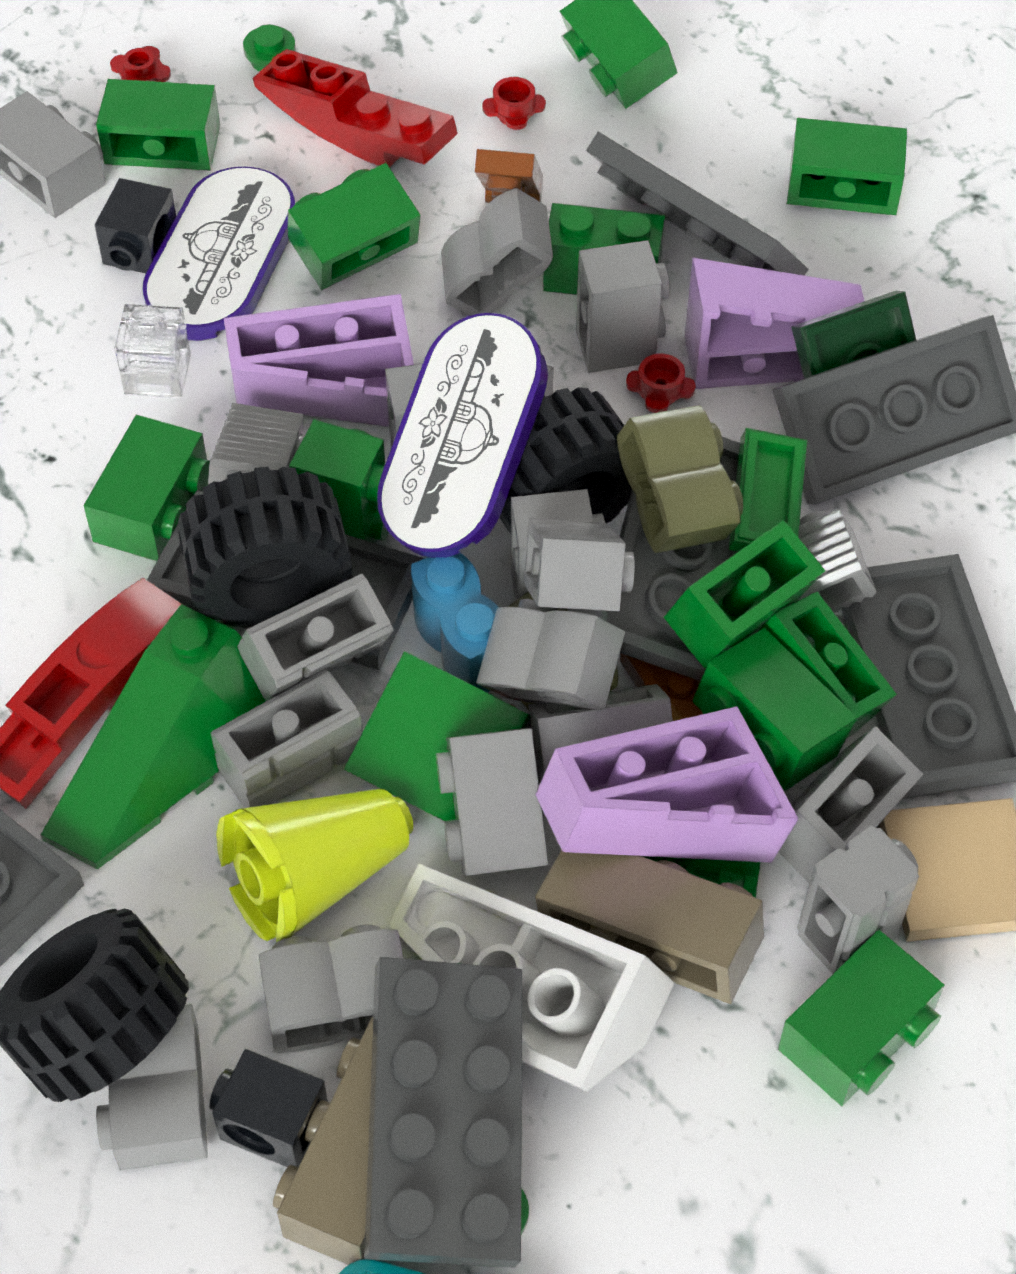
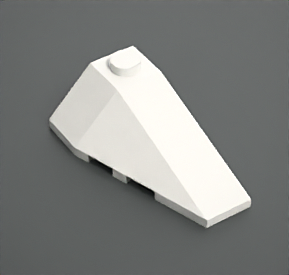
M418 864L388 922V925L392 929L398 930L399 936L424 961L522 969V1062L585 1092L589 1091L645 1047L675 984L643 954L422 864Z

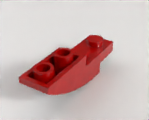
M285 49L282 53L273 57L271 62L252 78L255 87L296 122L322 139L360 159L378 166L387 163L390 168L400 157L425 165L458 134L453 115L371 91L366 72L296 51Z
M141 578L102 606L51 653L5 705L12 714L0 727L1 792L23 808H28L105 711L112 710L143 653L181 605L180 602L145 578Z

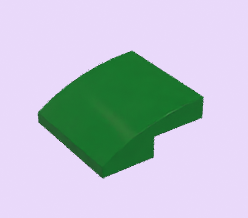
M404 651L343 770L380 789H385L390 794L443 821L456 820L453 792L440 793L436 753L448 752L446 738L525 728L531 716Z

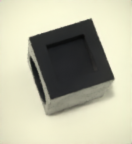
M123 178L118 179L94 224L104 265L146 274L176 218L172 189Z
M245 1049L234 1071L226 1068L219 1076L210 1097L209 1108L213 1110L212 1114L220 1140L285 1167L291 1164L299 1167L310 1145L305 1140L310 1118L321 1100L328 1101L324 1080Z

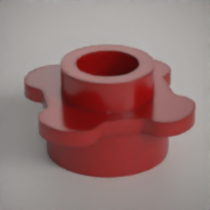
M153 46L129 50L125 55H116L110 61L111 70L119 73L121 80L166 82L171 77L170 67L162 64L160 61V51Z
M521 77L501 79L493 87V98H487L482 103V111L486 116L499 118L503 124L513 130L525 128L529 118L535 113L543 112L546 107L545 98L540 94H535L534 85Z
M664 353L646 357L640 363L639 369L629 372L626 377L627 389L637 392L645 400L646 409L652 413L667 411L669 405L680 398H691L696 388L694 380L685 377L683 363L678 358Z

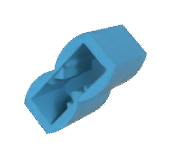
M462 553L447 558L427 557L412 563L413 611L415 624L420 635L432 648L441 653L444 671L487 693L491 692L476 684L496 610L499 607L491 599L481 594V583L475 567Z

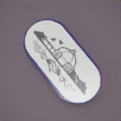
M246 166L231 167L209 174L191 189L143 280L142 291L147 311L153 316L154 323L163 332L180 339L203 341L216 338V332L225 329L224 318L253 314L289 241L288 209L293 208L295 205V198L291 188L282 178L260 168Z
M498 313L470 315L446 328L436 338L426 354L381 474L377 492L378 510L384 526L398 542L416 554L430 558H447L461 553L460 549L466 548L472 542L477 544L492 531L501 515L544 397L548 381V369L545 357L541 353L540 345L536 342L531 332L519 321Z

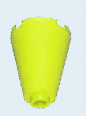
M385 789L241 808L219 819L216 831L217 851L221 867L232 862L234 864L240 883L229 887V890L246 923L261 939L269 941L276 938V942L292 937L406 851L409 846V834L413 832V819L406 803L399 797H393Z

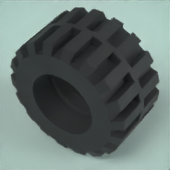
M578 387L570 392L568 388L556 390L553 394L543 397L499 517L510 535L511 497L587 489L592 514L602 513L605 523L615 519L620 514V511L628 505L632 488L625 475L617 443V435L624 427V424L608 401L599 392L594 391L591 393L588 388Z
M269 466L254 468V471L247 473L238 471L227 475L226 480L221 482L213 481L203 487L204 494L193 496L186 503L187 511L180 514L178 534L192 602L196 608L203 609V614L213 620L222 619L225 625L234 627L247 625V628H251L347 581V577L352 574L351 556L337 499L334 497L333 490L326 482L319 483L318 476L309 472L297 474L296 468L289 467L270 470Z
M114 908L93 914L64 928L44 942L20 964L0 990V1046L45 1098L49 1097L54 1102H62L66 1099L73 1101L83 1098L92 1092L101 1090L127 1074L159 1045L176 1023L178 1015L184 1009L188 999L185 995L189 990V982L177 964L139 917L131 910L123 908L117 911Z

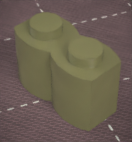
M701 405L629 418L617 435L618 450L627 480L636 494L638 513L645 536L654 553L725 540L740 523V516L743 512V498L737 483L729 479L725 469L720 464V458L723 453V440L718 426L714 422H710Z

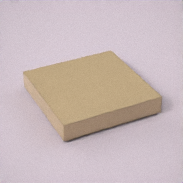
M1013 798L891 810L881 821L879 828L890 839H897L905 844L914 855L918 864L919 878L914 891H912V897L902 922L906 942L1016 931V809Z

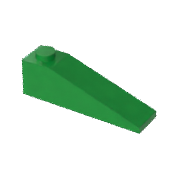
M182 604L178 607L143 653L40 834L44 842L98 870L161 823L162 813L192 791L198 795L214 783L213 776L219 772L210 732L266 702L240 655L237 646L243 638L236 630Z

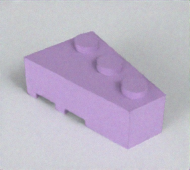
M693 257L684 338L692 378L696 384L695 389L792 382L803 379L791 326L864 302L861 285Z
M401 294L224 318L237 404L389 427L385 369L414 365Z
M738 707L556 748L536 792V797L562 852L772 863L798 821L794 809Z

